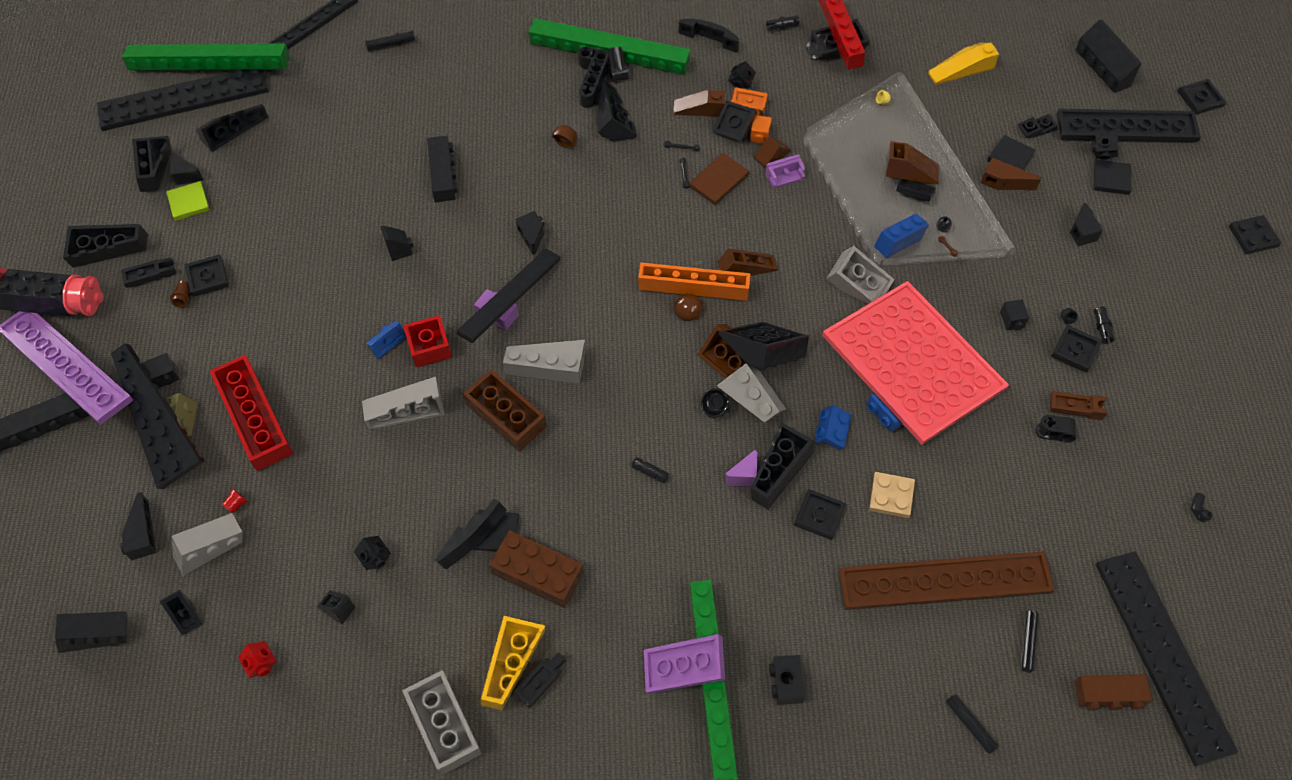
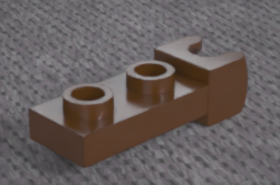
M1052 391L1050 394V411L1103 420L1108 412L1106 409H1102L1107 401V397Z

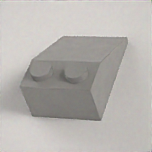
M855 246L842 252L826 278L839 290L868 304L885 295L895 280Z

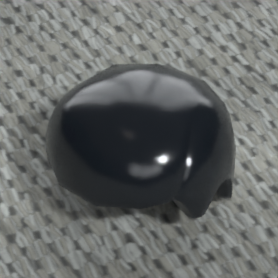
M712 388L707 390L701 398V410L708 417L718 418L723 416L729 409V396L722 389Z

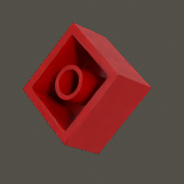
M440 315L403 325L415 367L452 357Z

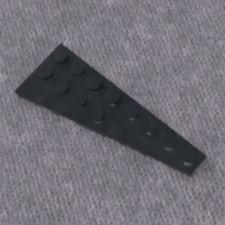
M124 343L114 350L111 355L123 390L133 399L128 405L157 489H164L204 463L205 460L195 450L197 448L196 445L191 443L186 436L188 434L186 430L179 425L177 416L165 397H161L157 391L159 388L150 380V374L141 366L140 359L132 346Z

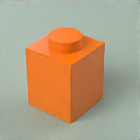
M756 115L752 125L750 142L762 144L765 142L770 133L771 117Z

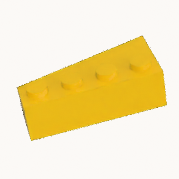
M507 616L503 617L481 697V706L503 710L544 635L545 625Z

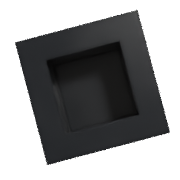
M1023 299L1004 302L1000 313L1006 330H1021L1025 328L1029 315Z

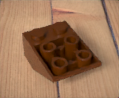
M890 141L886 160V177L905 179L911 182H924L930 185L939 184V164L908 143Z

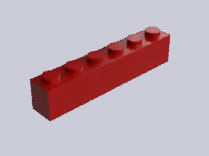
M818 0L847 69L863 67L865 51L843 1Z

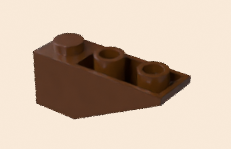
M992 158L984 172L981 184L996 190H1037L1042 177Z

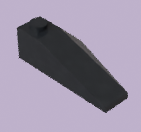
M603 80L601 82L596 121L598 133L611 141L635 138L637 136L633 121L628 120L627 116L629 113L621 105L623 101L617 89Z

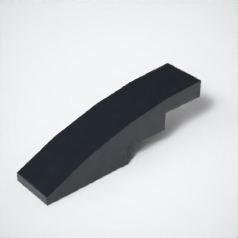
M493 498L482 515L475 512L464 529L457 526L435 561L444 569H448L462 559L495 527L507 509Z

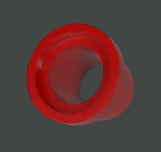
M232 488L231 494L222 505L234 514L243 503L246 504L248 501Z

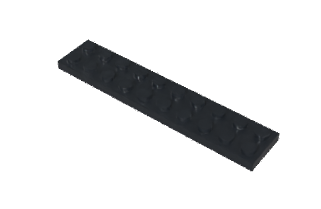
M264 69L235 70L97 102L100 128L102 131L268 93Z
M1134 551L1097 562L1096 567L1194 767L1237 754L1238 751L1137 552Z

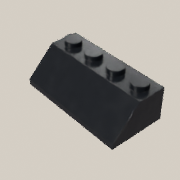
M1102 19L1098 20L1080 37L1076 47L1078 54L1084 58L1088 65L1092 67L1114 93L1131 87L1142 64Z

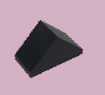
M174 153L171 155V176L176 185L202 182L204 180L198 168Z
M180 589L160 600L161 605L181 635L202 624L190 599Z
M329 590L317 606L318 609L341 624L346 621L356 608L347 595Z

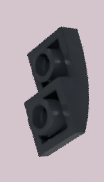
M1050 114L1038 119L1032 117L1018 124L1026 138L1041 136L1057 130V124Z

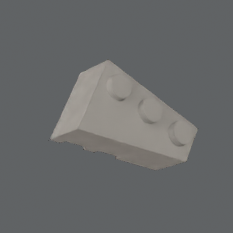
M746 363L717 386L763 422L770 421L786 410V408L761 372L755 369L754 365Z
M231 513L173 535V558L182 576L242 543V530Z

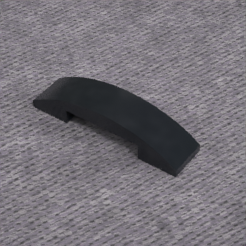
M699 19L679 20V34L691 38L697 34L723 43L722 48L738 53L739 38L725 27Z

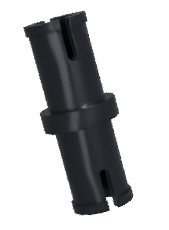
M783 16L779 19L767 20L766 26H769L767 30L780 28L784 30L786 27L799 26L800 20H797L799 16L786 18Z
M1101 306V313L1098 307L1094 309L1097 320L1096 327L1100 331L1102 342L1108 344L1107 337L1110 343L1115 338L1111 329L1112 322L1108 319L1106 308Z

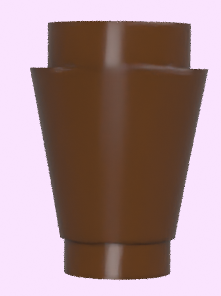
M180 281L170 297L171 303L175 307L184 308L189 304L190 289L187 281Z

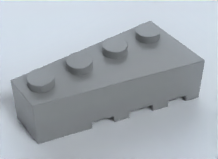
M436 377L362 401L364 421L368 430L445 415L442 394Z

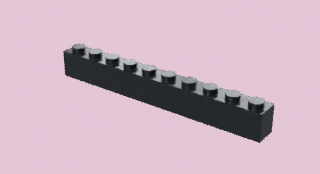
M167 353L140 363L143 369L147 370L150 374L149 378L152 383L156 384L158 388L180 380L174 362ZM118 372L108 376L123 389ZM64 393L0 419V453L3 450L18 446L23 442L38 438L48 432L58 430L70 423L78 422L80 419L90 415Z

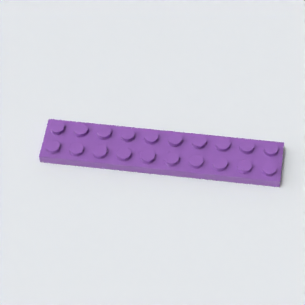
M19 311L0 324V333L99 425H102L133 401L127 392L37 313Z

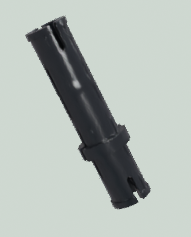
M412 30L366 41L368 51L393 45L400 46L402 43L416 40Z

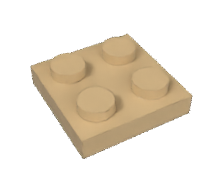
M875 472L869 511L909 518L915 479Z

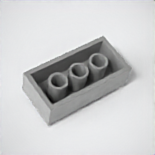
M443 670L402 690L441 776L482 755Z

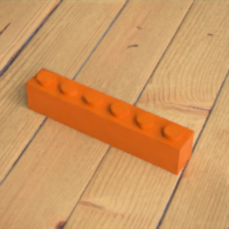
M640 263L638 287L639 290L683 295L687 293L694 294L695 296L748 301L751 273Z

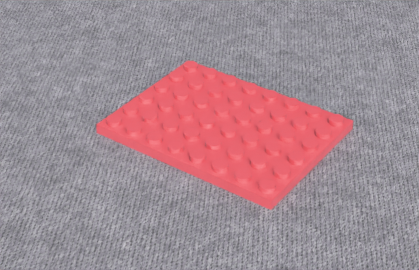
M908 281L824 330L822 333L827 342L921 445L1006 390L1009 386Z

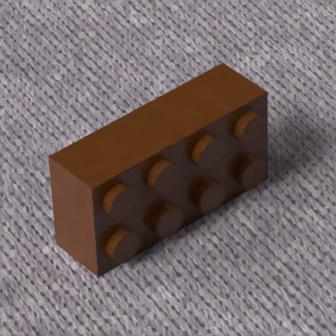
M492 369L463 393L466 405L518 451H521L547 427L545 415Z
M510 530L489 565L493 575L563 608L566 607L584 573L582 563Z

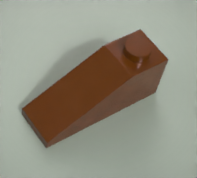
M706 90L674 100L673 115L719 117L724 107L725 91Z
M728 248L718 260L721 271L751 273L750 276L776 272L778 270L774 256L771 254Z

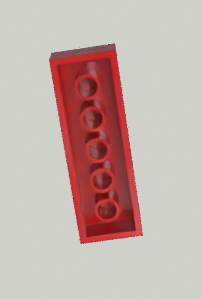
M246 354L210 370V374L247 456L256 471L293 455L294 453Z

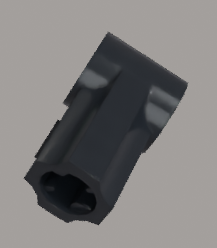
M622 47L607 49L612 82L629 79Z

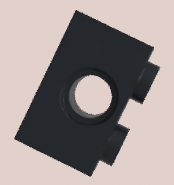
M800 655L774 656L772 664H769L770 677H774L775 684L771 686L772 698H776L777 705L803 704L805 693ZM781 677H789L792 683L784 684L781 681Z

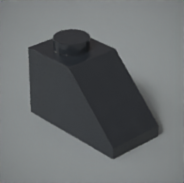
M533 211L515 219L517 230L532 255L537 252L544 235L543 226H545L542 217H538L536 212Z
M380 226L392 261L413 255L411 248L414 247L411 237L406 236L405 231L388 226Z

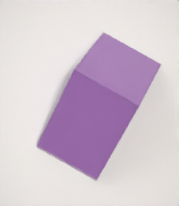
M755 450L725 474L728 486H752L757 475V452Z

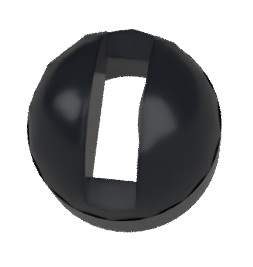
M943 216L938 220L937 229L939 231L948 232L951 229L952 221L950 218Z
M1066 308L1061 311L1060 317L1066 324H1072L1076 321L1078 314L1075 310Z

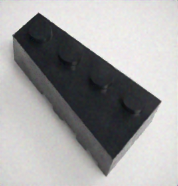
M140 224L68 226L63 259L74 268L144 251L147 246L148 233Z
M780 422L771 447L764 457L765 460L751 486V499L768 510L814 453V441Z

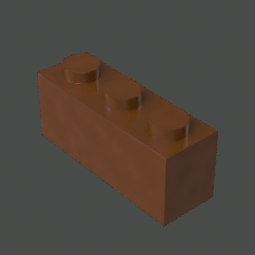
M1084 675L1074 681L1079 707H1087V710L1090 711L1099 710L1101 707H1109V710H1120L1123 707L1140 710L1144 709L1152 701L1147 675Z

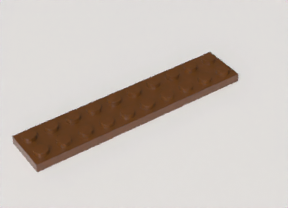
M1045 551L839 568L845 610L1052 594L1054 592Z

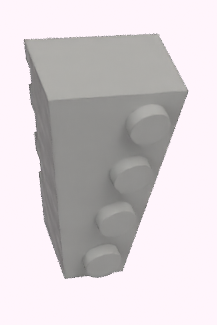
M585 340L508 346L503 361L505 374L580 383L586 354Z

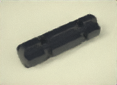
M638 457L632 463V468L638 471L642 470V473L654 479L658 478V481L661 483H665L668 480V472L660 471V468L648 462L644 463Z

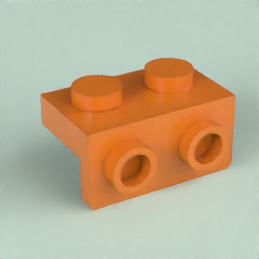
M735 87L731 102L755 109L757 111L756 115L759 116V114H764L768 94Z

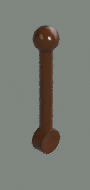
M945 236L938 237V241L942 242L950 250L953 257L958 255V251L946 242Z

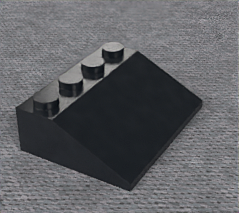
M763 321L719 331V335L746 363L754 365V368L758 370H766L768 367H777L779 364H787V362L798 361V359L806 357L809 335Z

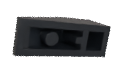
M141 492L136 494L122 532L123 543H120L122 553L126 554L131 560L156 553L149 501Z

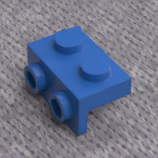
M872 394L869 396L866 405L869 411L877 416L885 428L892 433L903 426L877 395Z
M835 405L823 409L819 414V424L815 431L814 443L821 444L825 442L838 450L844 449L851 414Z

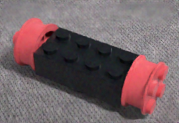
M0 267V310L61 316L82 313L85 316H92L97 312L99 304L102 303L104 298L99 281L94 276L82 278L77 274H56Z

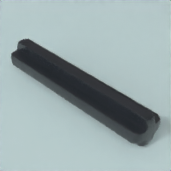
M1028 610L1025 613L1020 668L1021 671L1028 673L1034 670L1038 612Z
M954 694L947 699L946 702L985 751L989 754L994 752L998 748V744L960 698Z

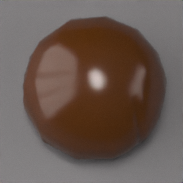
M567 125L557 127L552 134V138L565 148L573 149L578 140L577 133Z
M686 293L677 299L674 309L676 315L681 320L691 321L699 318L700 313L703 311V306L697 296Z

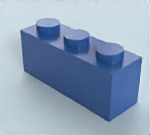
M915 213L881 231L874 247L888 258L920 241L929 224Z

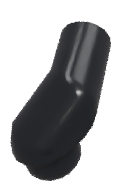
M1195 493L1191 504V511L1197 520L1206 522L1212 518V513L1208 509L1203 508L1205 495Z

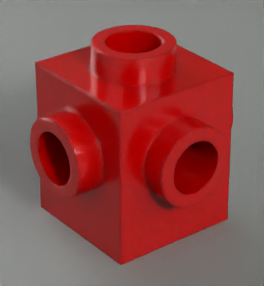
M266 641L247 644L238 656L248 678L268 675L271 668L277 662Z

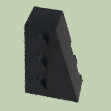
M169 136L132 139L136 180L140 192L159 190L172 151Z
M127 611L57 614L55 642L58 653L103 646H119L126 643Z

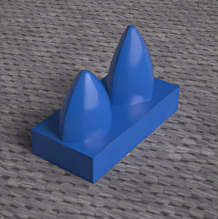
M395 320L390 325H383L382 331L375 337L370 338L367 345L373 355L379 359L406 338V334L400 323Z

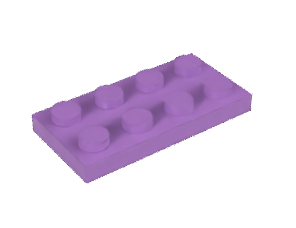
M717 634L645 649L646 693L653 694L725 680L723 637Z

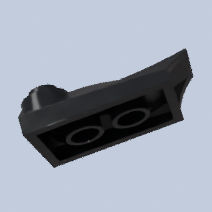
M858 18L851 21L865 50L866 46H869V40ZM829 26L811 31L810 40L806 45L811 59L840 53Z

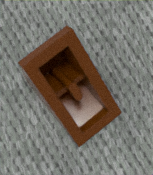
M768 137L755 154L754 159L766 169L768 163L781 159L790 153L791 149L780 139Z

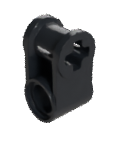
M1045 415L1036 426L1035 432L1042 439L1066 443L1076 440V422L1071 417Z

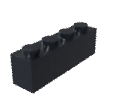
M448 135L427 138L434 201L437 203L456 200L455 193H458L457 182H454V179H457L456 171L452 169V166H455L454 155H451L454 152L453 143L449 142Z

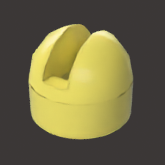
M880 90L876 96V102L881 105H886L891 100L889 93Z

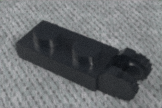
M174 259L153 260L122 269L125 287L128 288L159 278L173 276L176 274V269L173 267Z

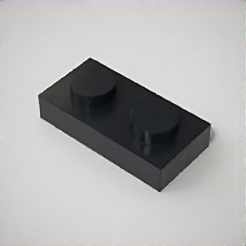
M901 179L896 189V192H900L905 196H912L921 201L930 202L936 191L935 187Z

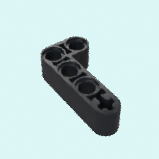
M581 47L578 50L579 66L587 69V72L579 90L580 104L584 108H591L596 102L601 89V82L605 79L609 69L608 52L605 50Z

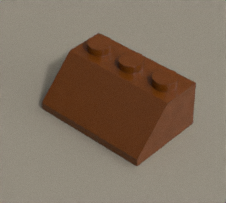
M718 324L697 355L724 378H727L746 364V362L719 335V331L732 327L728 324Z

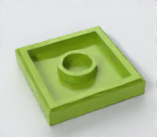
M201 181L166 191L175 221L210 211Z

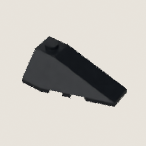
M260 104L212 119L195 130L200 140L213 152L268 118V114L264 105Z

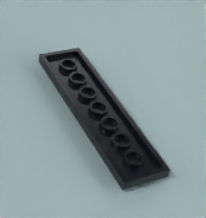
M1058 109L1056 113L1061 139L1095 140L1096 135L1102 133L1118 134V140L1198 142L1201 138L1195 111Z

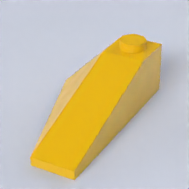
M979 43L968 46L929 70L928 74L936 85L995 68L999 53L992 43Z

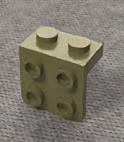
M181 393L165 398L177 416L179 425L188 433L186 436H192L198 402Z

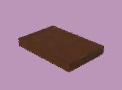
M722 153L689 183V187L716 205L749 175V170Z

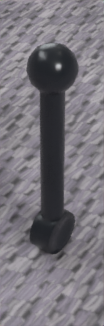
M670 141L664 143L666 148L679 147L693 149L694 151H698L700 148L697 144L692 146L674 144Z
M680 158L679 162L682 165L684 180L682 186L684 189L689 188V182L687 181L685 169L686 159Z

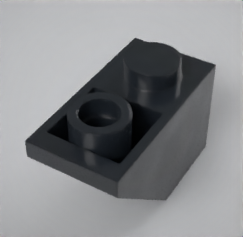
M1087 203L1082 205L1070 231L1077 246L1098 241L1103 231L1101 224L1097 222L1093 211L1088 207Z

